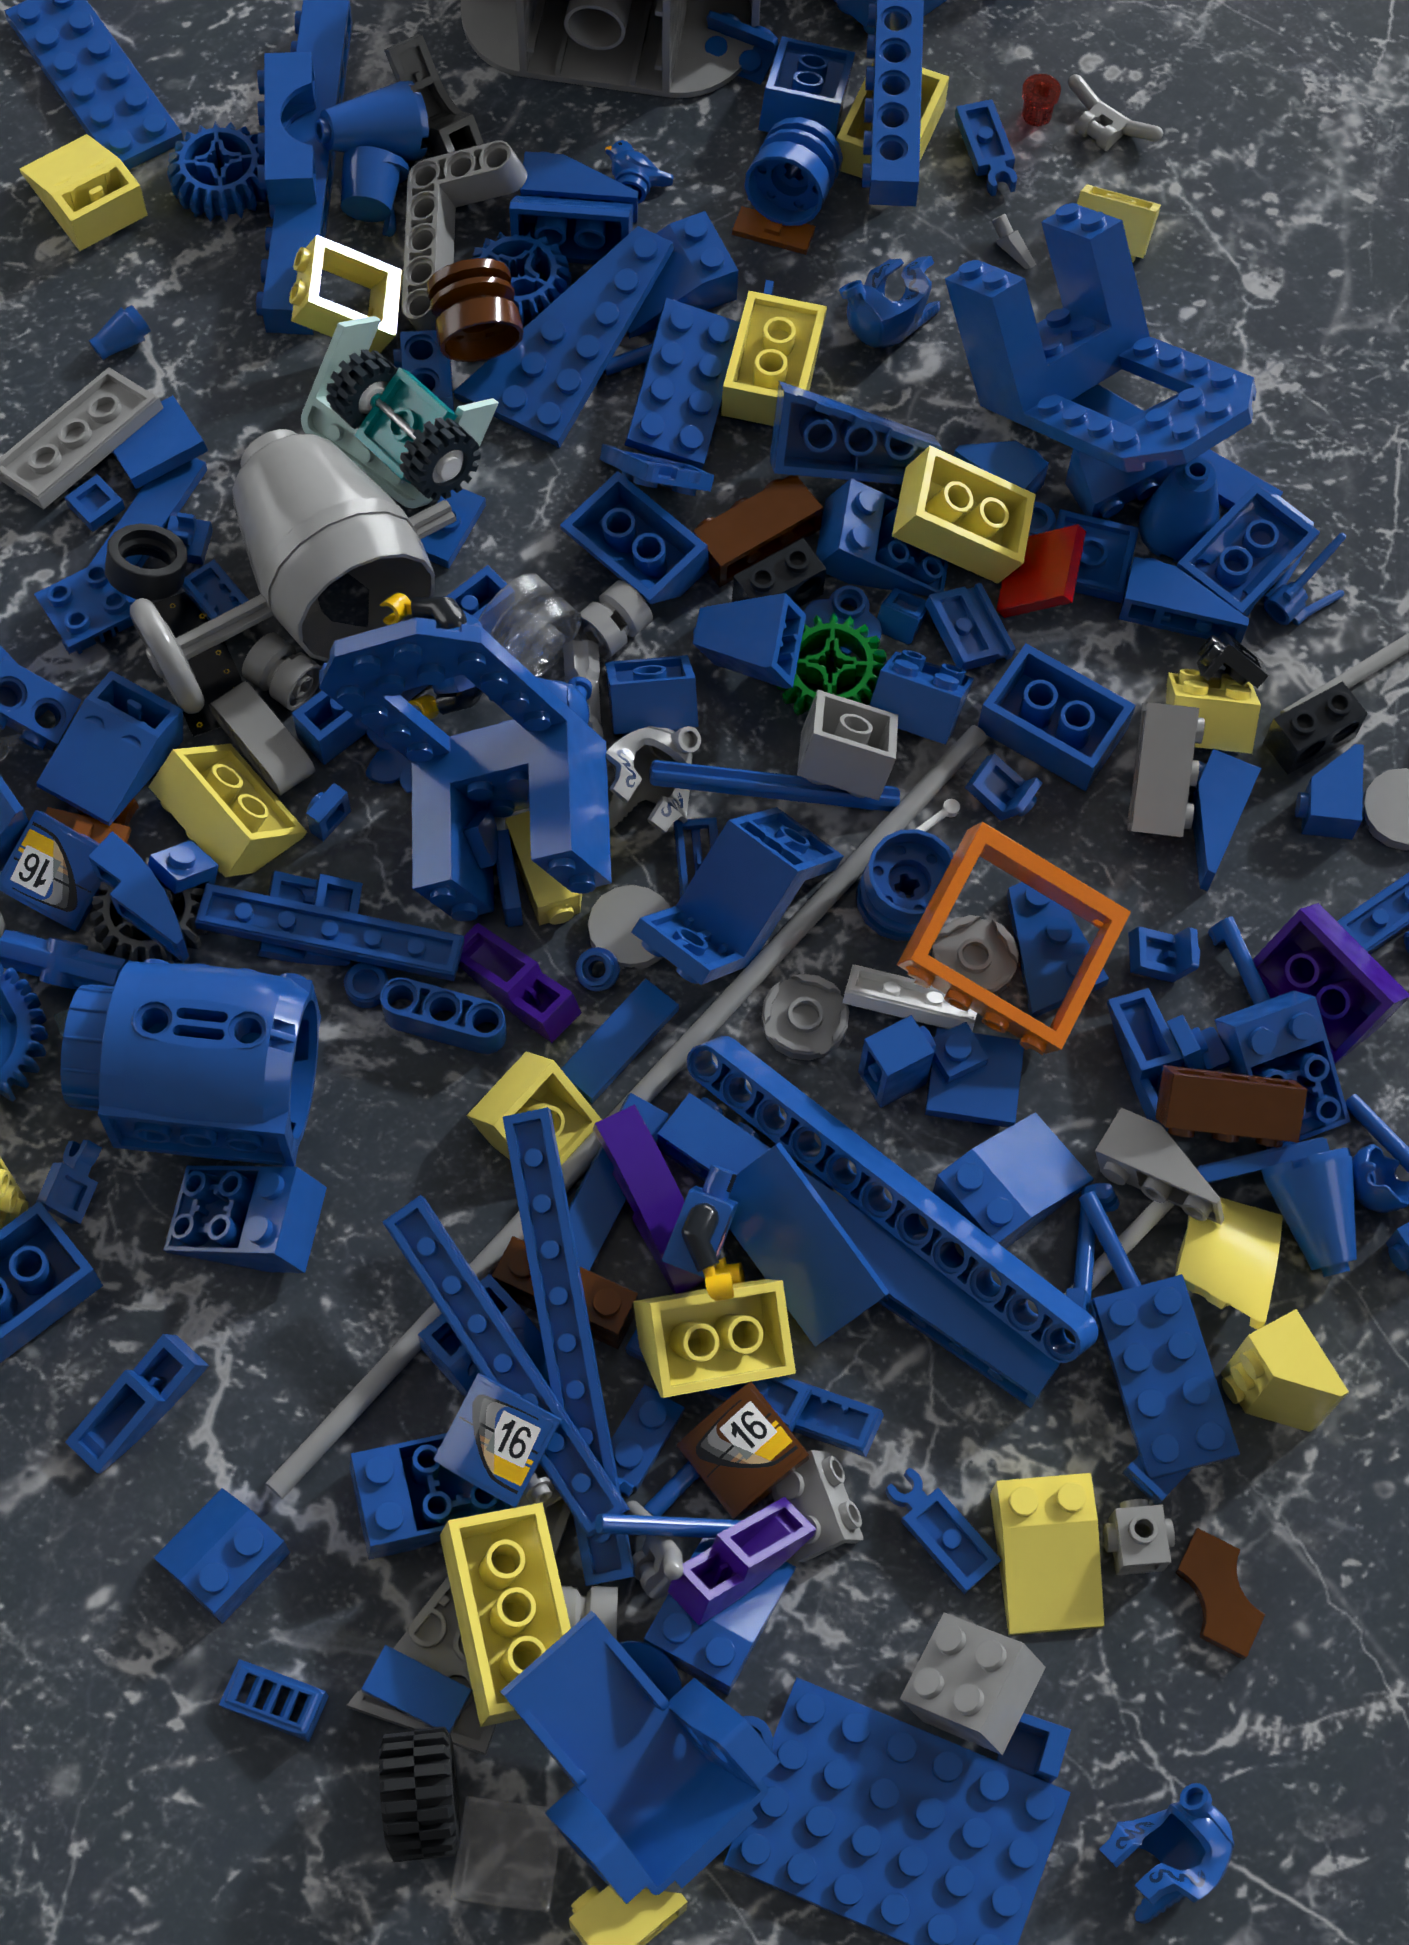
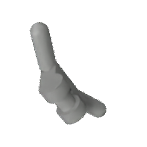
M1074 74L1068 79V86L1088 109L1078 119L1074 131L1083 137L1089 135L1096 140V145L1104 151H1108L1123 134L1157 142L1162 138L1163 130L1159 126L1132 121L1102 102L1080 75Z
M631 1500L626 1503L630 1511L624 1515L652 1516L637 1501ZM645 1535L646 1539L642 1550L632 1556L635 1577L640 1581L642 1588L650 1598L659 1599L668 1594L667 1591L671 1581L679 1579L683 1574L682 1552L670 1536Z

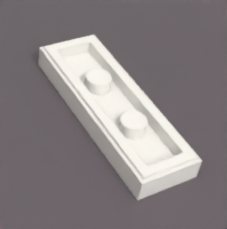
M852 965L843 998L844 1004L901 1018L912 1015L917 1022L951 1029L967 1022L973 1031L977 1013L971 1009L964 1011L950 1005L944 999L946 994L932 986L930 988L919 986L914 983L915 979Z

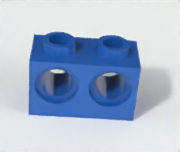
M436 330L400 332L401 348L393 349L394 366L397 369L400 367L409 371L454 412L451 359L446 358L441 353Z
M6 657L0 662V687H8L17 695V705L7 707L0 703V729L8 726L21 733L19 739L34 749L42 751L46 747L52 750L60 741L82 700ZM40 708L50 710L55 716V727H41L35 720V711Z

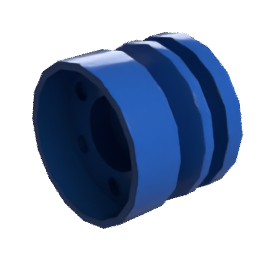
M803 117L785 118L775 123L746 172L744 187L748 200L754 208L770 221L785 226L802 225L813 220L821 210L829 190L841 171L843 155L836 138L818 122Z
M919 829L899 830L885 836L873 849L856 890L857 908L865 923L880 936L895 941H909L954 856L949 846L936 835Z

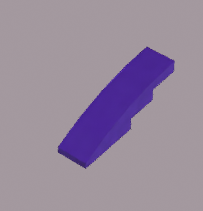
M635 1104L596 1122L593 1131L614 1166L613 1176L634 1212L632 1220L673 1293H684L704 1283L705 1278L662 1261L685 1201Z

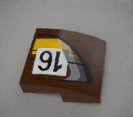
M752 1381L716 1408L677 1444L679 1451L733 1520L738 1519L771 1494L772 1487L809 1460L808 1452Z

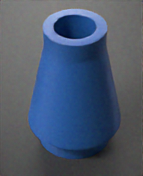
M133 305L128 306L126 309L120 307L102 329L89 340V343L104 361L113 354L145 341L144 336L151 332V330Z

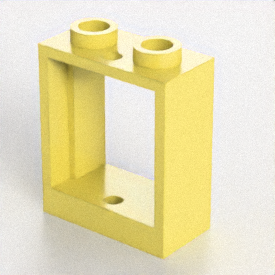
M316 235L306 248L301 247L293 265L294 270L297 271V279L289 296V302L293 304L291 321L333 337L339 322L376 316L381 322L369 352L375 350L381 353L396 337L403 270L319 235ZM322 270L371 289L368 316L319 297Z

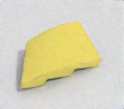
M1220 1197L1224 1221L1221 1225L1209 1219L1199 1221L1188 1216L1187 1230L1177 1256L1175 1276L1182 1274L1187 1290L1203 1296L1216 1307L1223 1309L1226 1306H1232L1250 1317L1249 1326L1258 1330L1265 1326L1279 1255L1283 1216Z

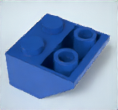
M903 650L900 653L895 651L880 671L869 706L897 714L898 729L946 745L954 732L974 678L965 675L966 671L956 665L944 663L940 667L926 662V657L918 652Z

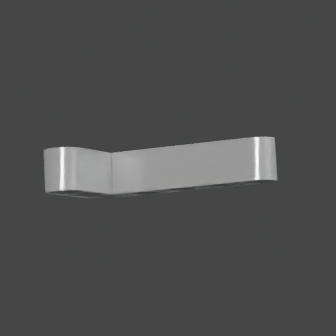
M494 141L424 159L416 163L409 171L407 180L402 312L416 331L436 330L437 318L431 311V301L427 294V281L435 272L454 263L456 207L514 193L526 182L527 171L511 146L505 141Z

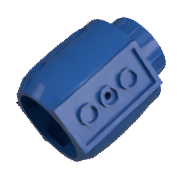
M146 959L144 962L128 961L122 968L115 986L82 985L73 996L67 1014L61 1050L60 1073L64 1101L71 1108L98 1111L100 1121L113 1148L295 1167L298 1147L303 1138L310 1113L318 1059L321 1013L313 982L294 973H284L277 976L248 968L234 969L209 966L201 963L169 964L160 959Z

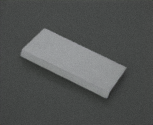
M108 367L0 457V481L42 509H45L164 407L157 396Z

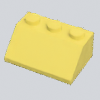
M231 743L173 749L149 785L150 790L160 800L162 807L171 813L185 829L189 839L195 842L219 865L218 872L222 873L225 878L255 873L303 839L307 833L304 827Z
M759 1279L733 1284L734 1297L720 1301L711 1299L706 1289L633 1301L639 1347L660 1397H672L796 1374L783 1280Z
M1297 1309L1249 1334L1221 1372L1223 1377L1222 1386L1226 1395L1234 1404L1239 1403L1246 1414L1307 1432L1316 1429L1349 1393Z

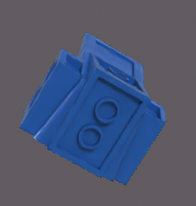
M592 1611L500 1691L575 1785L545 1812V1815L573 1850L626 1904L645 1887L653 1895H659L673 1882L681 1889L758 1819L752 1809L768 1793V1788L762 1779L780 1763V1760L751 1724L697 1679L693 1678L668 1701Z

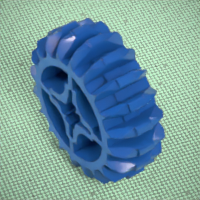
M215 121L213 128L205 129L200 125L197 134L186 131L185 141H176L175 152L169 153L167 175L172 193L176 199H179L183 209L191 208L195 217L205 213L210 222L216 215H221L227 222L229 215L237 214L242 219L243 210L256 211L257 202H266L267 190L260 189L258 183V164H265V157H259L258 134L250 135L246 126L236 130L232 122L225 128H220Z
M532 230L526 236L514 234L513 236L506 237L502 232H499L497 241L485 238L483 248H474L473 258L471 259H495L504 263L509 269L511 285L515 292L513 302L518 307L522 327H524V324H529L570 287L571 272H569V263L566 255H561L558 244L548 246L546 235L537 240ZM538 271H541L548 278L547 282L540 279Z

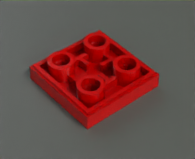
M1079 524L1028 536L1024 563L1002 580L996 611L1006 618L1072 603L1086 531Z

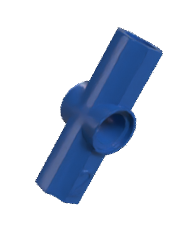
M5 930L0 938V962L3 968H13L18 972L37 976L41 982L70 989H78L82 985L92 984L115 986L122 968L131 960L88 950L89 946L52 937L44 939L15 930Z

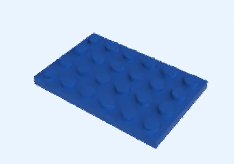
M796 1677L773 1736L772 1752L780 1760V1763L762 1779L768 1788V1793L752 1809L758 1819L731 1843L723 1867L904 1945H1018L1071 1792Z

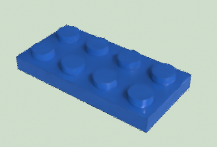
M666 298L625 440V446L702 469L719 412L723 384L740 322Z
M1183 1275L1093 1298L1092 1305L1145 1475L1153 1480L1238 1457L1240 1452Z

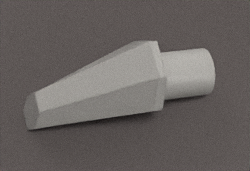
M1006 214L993 219L991 222L999 236L996 243L1024 269L1037 265L1018 230L1013 231Z

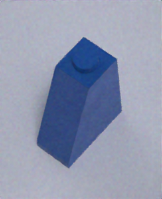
M786 593L701 607L693 632V644L714 665L785 689L793 688L806 614Z

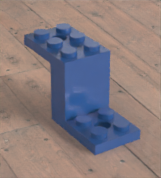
M778 807L730 819L676 906L639 918L631 933L642 940V946L649 953L657 957H664L677 967V973L682 978L691 983L703 985L747 967L765 945L804 881L836 870L844 856Z

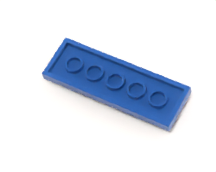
M26 0L4 10L8 23L85 132L120 158L128 170L174 148L176 141H184L179 127L87 0Z

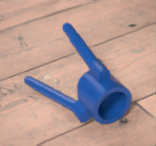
M1340 533L1295 582H1290L1287 585L1288 580L1305 554L1304 552L1264 596L1266 600L1264 608L1274 621L1281 625H1288L1292 621L1295 625L1299 626L1308 616L1344 596V591L1338 590L1305 607L1308 595L1303 589V586L1346 539L1344 533Z

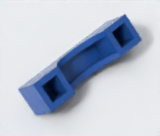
M312 52L264 53V70H258L257 72L259 94H264V101H258L257 104L258 120L260 126H265V132L258 133L259 157H265V164H258L259 188L267 190L269 205L317 204V173L313 146L299 142L287 133L289 126L295 119L316 109V85Z

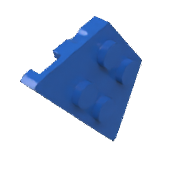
M602 444L599 460L622 470V475L629 480H633L635 484L651 488H657L659 484L672 488L674 492L696 496L697 490L711 492L714 475L690 464L640 452L637 454L615 448V446Z

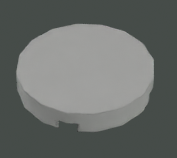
M1407 768L1388 770L1377 776L1366 789L1363 795L1362 817H1365V821L1369 825L1367 829L1372 836L1388 847L1403 851L1409 850V769Z
M637 885L615 887L601 895L591 908L588 920L590 944L593 948L600 947L611 951L618 959L621 969H624V967L647 968L663 957H657L645 950L641 944L642 940L631 932L639 918L670 907L661 895L650 888Z
M969 915L952 920L939 932L932 946L931 957L997 996L1009 986L1017 970L1019 952L1013 936L1002 924L994 920L990 922L981 919L982 916Z
M798 974L791 976V979L785 980L782 983L781 981L771 988L763 1002L761 1024L766 1039L776 1051L791 1059L809 1061L825 1057L839 1047L847 1033L849 1008L847 1004L843 1003L841 991L834 983L818 975Z

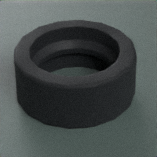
M140 523L128 525L115 531L108 540L105 575L110 584L122 594L135 599L144 598L153 601L168 598L177 593L183 585L187 565V548L183 541L170 530L157 525ZM135 555L152 556L162 560L168 566L158 569L140 568L130 564L125 558Z

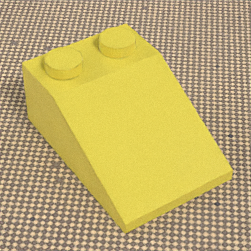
M754 291L748 292L723 384L721 416L774 426L779 381L810 391L827 306Z
M1091 1473L996 1481L990 1493L997 1552L1002 1560L999 1567L1008 1636L1104 1627L1098 1517Z

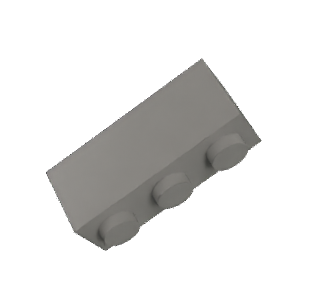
M1152 702L1142 703L1126 831L1183 837L1184 829H1191L1194 804L1188 803L1189 787H1196L1199 775V761L1193 760L1195 743H1202L1205 728V719L1198 717L1199 708Z

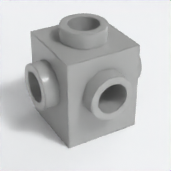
M1133 1499L1121 1502L1120 1508H1115L1108 1518L1109 1523L1103 1524L1104 1547L1107 1553L1113 1552L1116 1575L1163 1572L1171 1563L1169 1548L1175 1545V1532L1171 1518L1165 1519L1163 1505L1149 1506L1146 1499Z

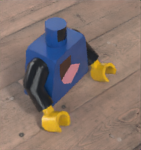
M395 593L379 604L382 607L388 606L394 611V613L389 614L383 619L386 625L398 623L408 615H412L414 618L436 620L437 629L459 631L461 624L482 627L478 619L461 609L457 602L450 597H414L411 602L406 595ZM464 675L445 679L440 684L432 685L434 693L437 694L436 699L429 694H425L409 701V703L417 705L422 714L431 720L437 717L439 712L444 715L473 707L479 702L483 692Z
M711 1165L703 1188L694 1186L689 1190L662 1261L705 1278L708 1295L711 1299L720 1301L734 1297L733 1284L745 1282V1275L741 1262L726 1264L725 1259L729 1252L724 1241L739 1203L729 1199L737 1174L725 1168Z

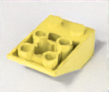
M88 134L20 168L23 177L79 251L148 216L140 184L120 158Z

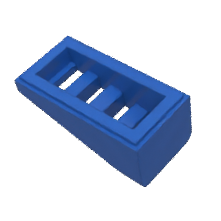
M239 1659L219 1706L310 1742L329 1695L322 1689ZM247 1675H250L256 1679L244 1704L236 1701ZM267 1682L273 1686L263 1709L260 1710L254 1706L264 1683ZM281 1690L290 1691L280 1716L271 1714ZM300 1695L307 1698L296 1723L290 1721L289 1718Z

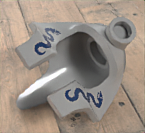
M648 726L627 734L607 750L606 759L615 771V780L609 788L613 792L609 802L610 829L617 826L618 822L622 821L623 817H626L628 812H631L633 807L637 806V803L644 800L657 804L647 820L661 833H666L671 824L677 819L683 824L688 821L687 810L690 790L653 786L649 781V770L654 760L692 764V752L696 751L701 744V736L697 729L687 726L675 732L668 728Z

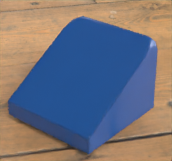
M894 588L881 604L877 616L881 624L882 634L905 644H911L928 614V610L924 605L926 600Z

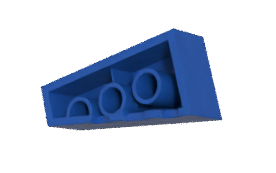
M779 381L769 460L774 473L845 480L852 478L856 481L902 485L905 468L928 446L942 451V447L934 435Z

